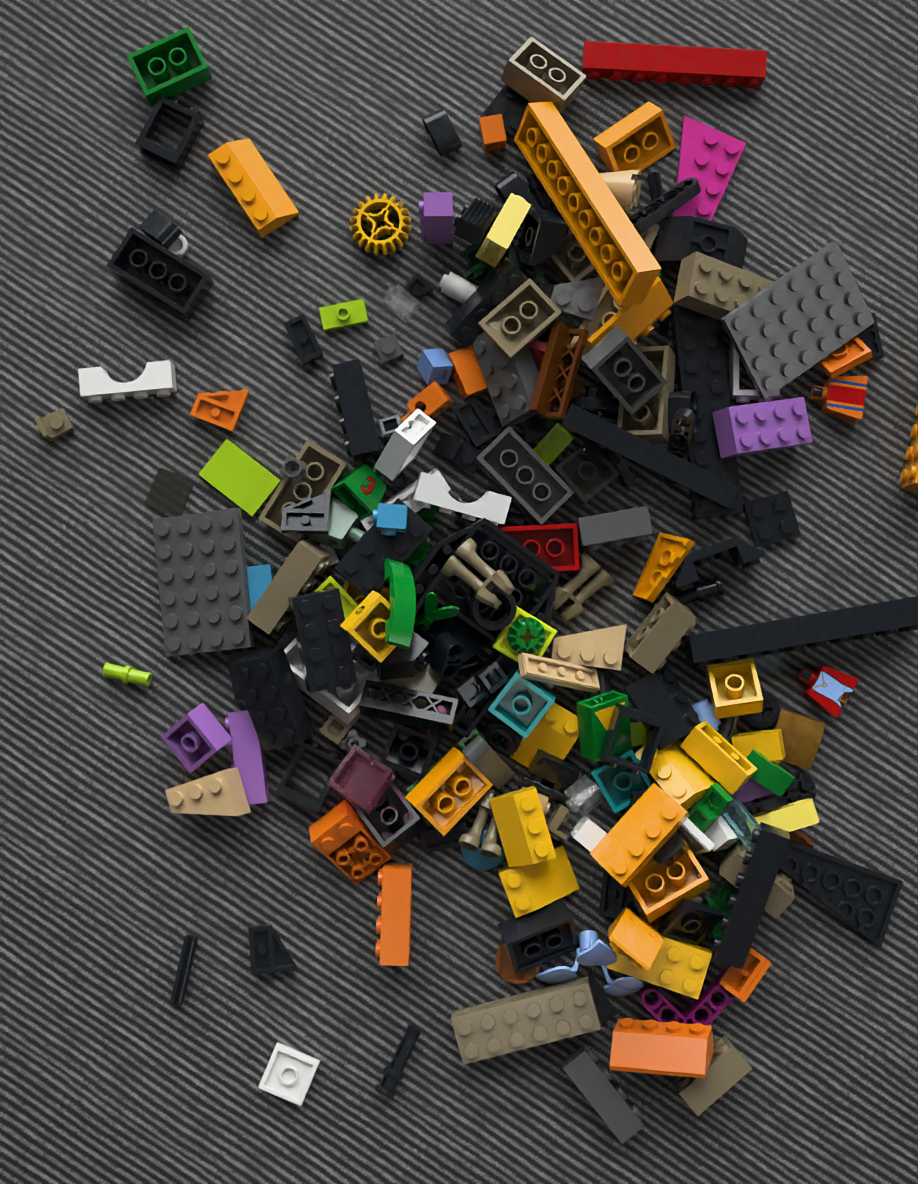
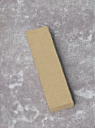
M527 653L518 655L521 678L592 693L600 690L597 669Z

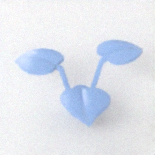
M592 930L579 933L580 948L576 949L577 955L572 968L560 966L535 975L537 979L556 985L577 979L575 972H577L579 964L584 966L599 965L602 967L608 985L604 986V991L607 994L626 996L644 987L643 982L634 977H623L615 981L610 978L606 966L615 963L617 955L609 946L598 940L597 932Z

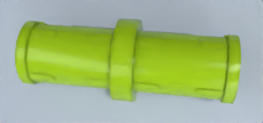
M106 662L103 667V677L122 680L124 684L130 682L149 687L152 680V673L135 670L132 666L126 665L122 667Z

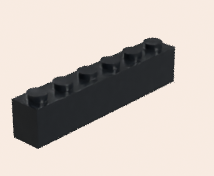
M760 822L758 829L754 828L750 839L753 845L750 851L746 850L742 864L745 865L742 873L738 872L735 880L736 892L735 894H730L727 902V907L730 909L727 916L723 915L720 921L719 929H722L719 937L715 936L711 950L714 951V960L741 970L743 969L790 840L789 831Z

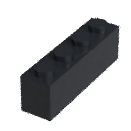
M506 257L443 326L452 337L467 348L483 331L478 323L529 278Z

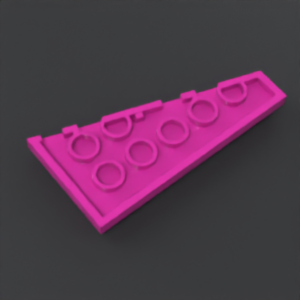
M684 115L676 185L687 178L696 177L699 181L701 192L675 210L673 217L694 216L711 221L746 143Z

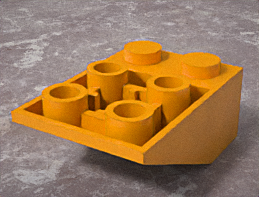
M627 906L608 928L609 944L619 953L622 951L627 953L630 958L629 961L638 969L643 967L648 971L665 941L664 937Z

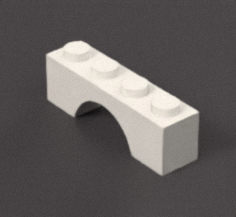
M170 360L147 362L143 373L134 381L127 383L113 381L102 367L78 369L80 396L88 400V403H100L102 399L111 398L112 401H122L128 396H134L135 399L148 398L149 394L166 397L171 395L170 392H177L175 365Z
M423 472L419 474L413 499L418 500L417 505L430 509L431 504L440 507V512L453 515V511L461 512L462 518L475 521L476 517H485L496 526H498V523L505 524L512 499L509 496L486 491L475 502L461 503L449 495L444 478Z

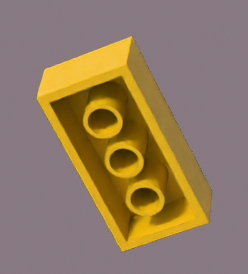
M664 937L665 941L650 969L647 971L643 967L641 969L635 967L629 961V955L624 951L619 953L613 947L611 948L617 955V961L607 965L606 968L697 1000L712 957V952L708 948Z

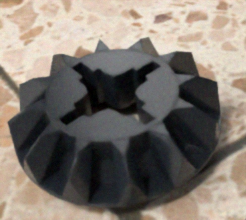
M761 691L763 706L770 708V710L762 712L761 719L759 713L744 715V718L752 726L759 728L768 727L778 719L780 712L779 702L773 694L767 691Z
M500 721L496 724L491 723L485 730L486 742L498 753L505 755L514 754L521 745L519 743L521 737L516 735V731L509 728L507 724L503 725Z
M791 773L795 779L782 795L786 796L788 804L807 798H812L814 802L817 794L815 782L804 773ZM797 785H800V788L807 791V793L800 794V798H797V795L789 792V790L797 789Z

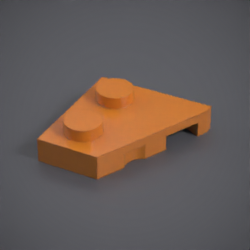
M241 389V391L198 393L190 415L234 433L250 391Z

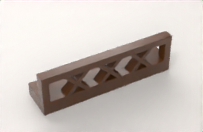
M553 322L529 410L541 419H565L589 333L586 329H569L562 322ZM572 336H579L578 342L571 348ZM572 356V364L565 369V361ZM566 379L565 387L559 391V383ZM559 400L558 412H551L552 406Z

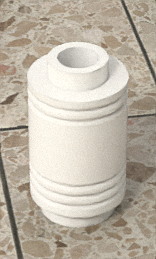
M450 272L449 275L444 274L439 283V286L442 287L441 293L462 304L479 287L453 272Z

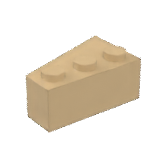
M627 624L553 638L550 659L581 666L621 671Z

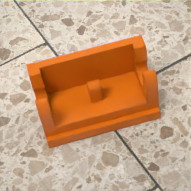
M472 345L448 354L447 357L453 364L451 374L463 401L485 392L484 390L488 389Z
M750 947L743 969L729 966L720 979L719 984L745 1003L771 965V962Z

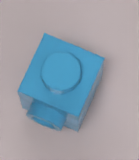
M378 503V510H373L372 521L373 524H377V531H382V535L395 536L396 532L406 533L408 506Z

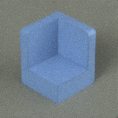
M423 349L417 369L427 385L434 381L439 384H447L453 364L443 349Z

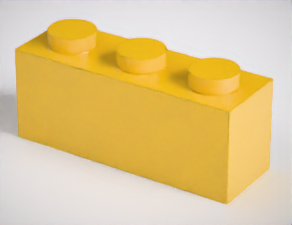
M706 720L695 726L680 745L690 758L699 763L703 770L716 779L720 786L731 795L741 789L757 770L748 759Z

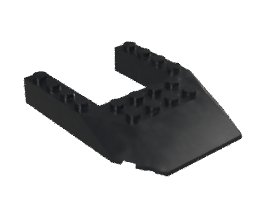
M485 517L437 542L411 571L416 591V613L425 602L426 595L434 592L438 597V603L444 607H459L458 617L495 642L501 630H486L479 626L470 615V598L475 591L455 575L446 577L441 573L447 560L454 555L483 583L485 582V577L455 553L466 540L472 538L477 544L475 550L477 555L493 570H502L514 586L511 594L515 598L516 606L547 625L551 623V611L553 602H555V590L560 572ZM496 593L494 594L502 602L498 609L489 607L481 602L479 604L480 614L486 620H498L506 612V601L501 595ZM357 644L352 651L353 660L373 673L377 668V660ZM494 649L481 667L483 668L491 662L497 661L508 679H510L519 668V663ZM506 683L494 693L484 696L471 708H467L459 697L453 729L468 738Z

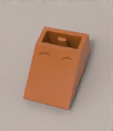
M343 800L309 827L311 843L355 885L392 858L380 845L357 811L346 800Z

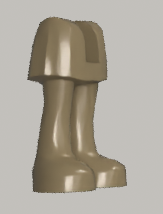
M469 538L455 553L485 577V582L483 583L454 555L447 560L441 573L446 577L453 575L459 577L477 593L476 599L498 609L502 602L494 593H491L492 589L497 585L500 590L510 595L514 590V586L502 570H493L477 555L475 551L477 544L472 538Z
M585 551L579 557L582 566L577 574L563 587L557 586L555 590L556 596L552 610H556L568 600L559 612V616L564 621L570 620L583 612L582 604L592 594L603 586H610L615 581ZM595 573L593 579L574 596L573 593Z
M491 787L475 803L478 812L473 826L468 834L460 836L458 844L467 850L476 852L489 815L492 816V820L479 853L490 858H500L502 849L497 844L499 832L489 799L494 797L495 789Z

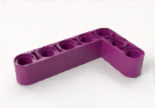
M730 965L699 995L698 1000L695 999L683 1012L653 984H644V987L639 990V999L643 1006L659 1022L676 1021L685 1024L701 1023L709 1025L736 998V996L719 984L720 979ZM648 992L656 993L653 1001L648 1002L644 1000ZM715 992L722 993V997L718 1002L711 1001V997ZM671 1009L672 1015L669 1018L661 1017L663 1010ZM699 1009H704V1017L695 1018V1012Z

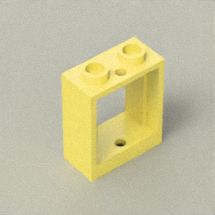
M511 193L475 257L495 268L508 249L531 204L526 202L523 197Z

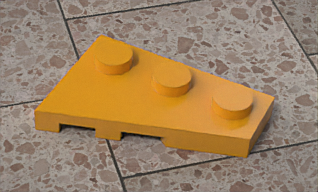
M660 532L633 592V596L653 603L695 542L687 538Z

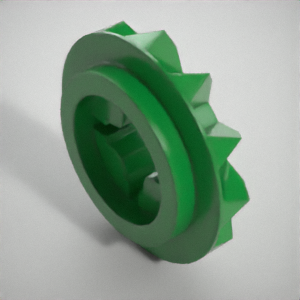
M519 618L512 623L508 630L509 645L519 654L537 653L544 645L546 638L544 627L534 618ZM528 626L529 633L536 637L530 638L526 646L525 640L517 636L524 635Z

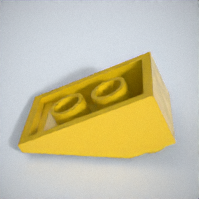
M553 703L529 736L522 739L519 749L510 758L529 768L537 750L541 749L564 760L579 736L578 716Z
M563 845L554 848L556 858L532 865L506 866L498 869L516 918L538 910L580 889Z

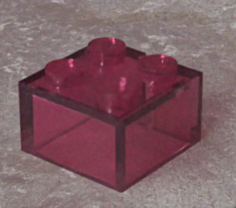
M353 745L327 782V785L331 790L367 814H370L396 775L391 768L377 759L373 760L371 755Z

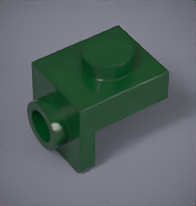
M482 243L479 247L472 245L463 252L470 268L463 274L465 279H481L492 268L491 265L475 257Z

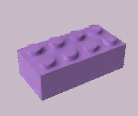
M804 397L731 406L712 413L721 458L795 448L812 443Z

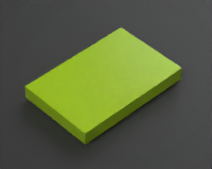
M228 439L223 442L198 474L252 517L256 515L281 482L280 479Z

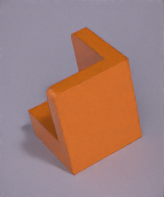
M497 114L479 118L483 151L505 149L507 139L502 115Z

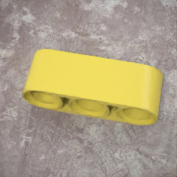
M812 798L799 800L747 817L751 833L754 828H759L760 822L789 832L820 822Z

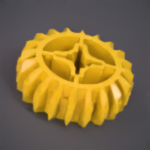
M377 193L374 194V200L366 196V204L359 201L358 206L360 209L354 208L353 214L355 216L350 217V222L354 224L350 226V231L354 233L352 236L353 240H359L358 247L360 248L366 245L365 251L367 253L374 249V255L376 256L379 254V250L383 251L384 256L387 255V249H391V252L395 253V245L402 248L403 242L401 240L407 241L409 239L406 234L411 232V226L408 225L411 223V217L407 216L409 214L408 209H402L403 202L396 203V197L394 196L388 200L386 193L382 195V199H379ZM382 209L378 214L370 213L374 210ZM391 212L399 220L398 229L389 222ZM363 221H366L372 227L370 237L362 230ZM381 221H384L385 226L382 227L381 225V228H377L376 223L379 222L380 224ZM383 235L391 236L388 239L379 240Z

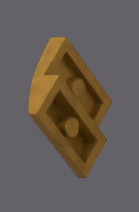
M780 708L778 719L775 721L773 729L781 728L786 756L781 761L810 770L822 739L825 722Z

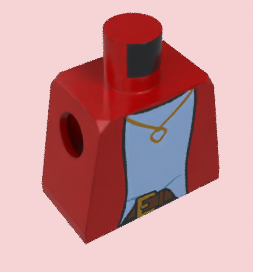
M824 665L818 666L815 672L804 666L797 676L799 680L807 684L803 694L828 716L834 718L838 717L859 681L856 677Z

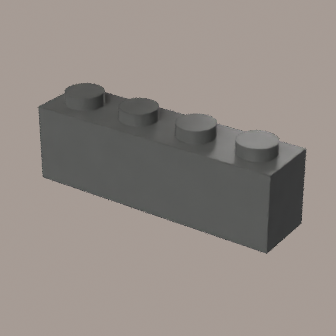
M582 1045L561 1062L562 1068L621 1144H623L644 1127L641 1119L643 1114L635 1104L631 1107L626 1100L629 1097L621 1086L617 1088L613 1084L612 1080L614 1077L606 1067L602 1069L597 1063L599 1058L591 1048L587 1050Z

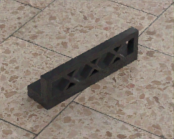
M366 680L359 709L360 715L452 734L459 699ZM370 688L380 690L383 694L378 699L367 698ZM395 694H401L406 701L401 704H395L390 697ZM418 699H424L429 706L419 709L415 707L413 702ZM441 704L452 705L450 715L439 713L436 707Z

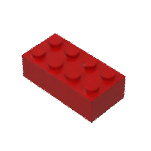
M577 523L498 527L558 572H578L580 570Z

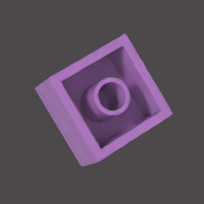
M204 703L186 714L161 736L189 773L201 766L232 740L231 736Z

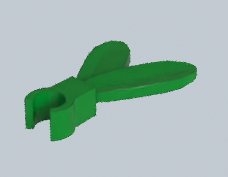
M430 592L426 595L425 613L417 617L415 627L418 624H424L423 631H427L433 620L454 617L459 613L460 608L456 606L438 608V597L434 592Z

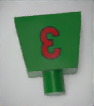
M363 464L355 468L331 488L347 507L359 515V520L373 515V510H377L378 503H380L386 490V484L379 478L382 473L374 467L375 464H372L370 467L367 464Z

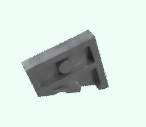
M599 277L557 284L554 286L550 300L560 309L562 314L593 322L604 282Z

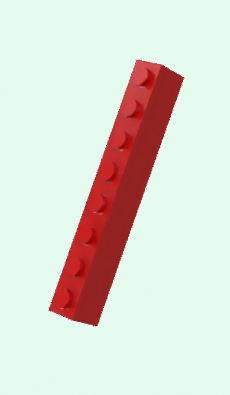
M584 41L581 72L590 80H597L599 78H609L612 81L632 79L634 82L652 80L660 84L670 81L681 85L700 83L702 86L722 84L724 87L743 85L746 88H757L762 85L766 78L767 51Z

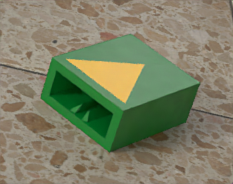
M611 690L576 703L581 756L591 759L592 762L604 761L599 757L615 705L620 703L629 706L628 695ZM623 715L621 717L610 751L611 755H620L623 751L632 748L629 717Z

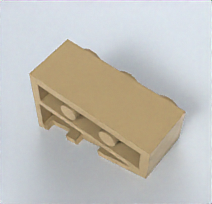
M238 767L222 770L165 790L171 813L239 816L251 812Z

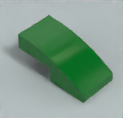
M756 749L752 750L746 758L757 768L751 778L782 797L795 779L794 776L780 765L772 763Z
M716 782L710 786L701 801L694 804L689 811L690 816L688 819L704 834L727 809L733 798Z

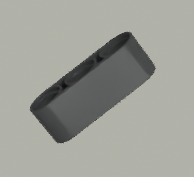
M480 735L462 749L467 758L498 790L516 775Z

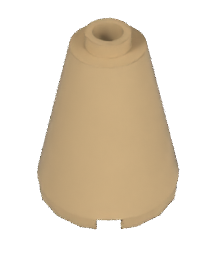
M626 170L599 173L627 217L634 215L635 213L631 211L632 207L638 206L641 181L637 180V175H641V171Z

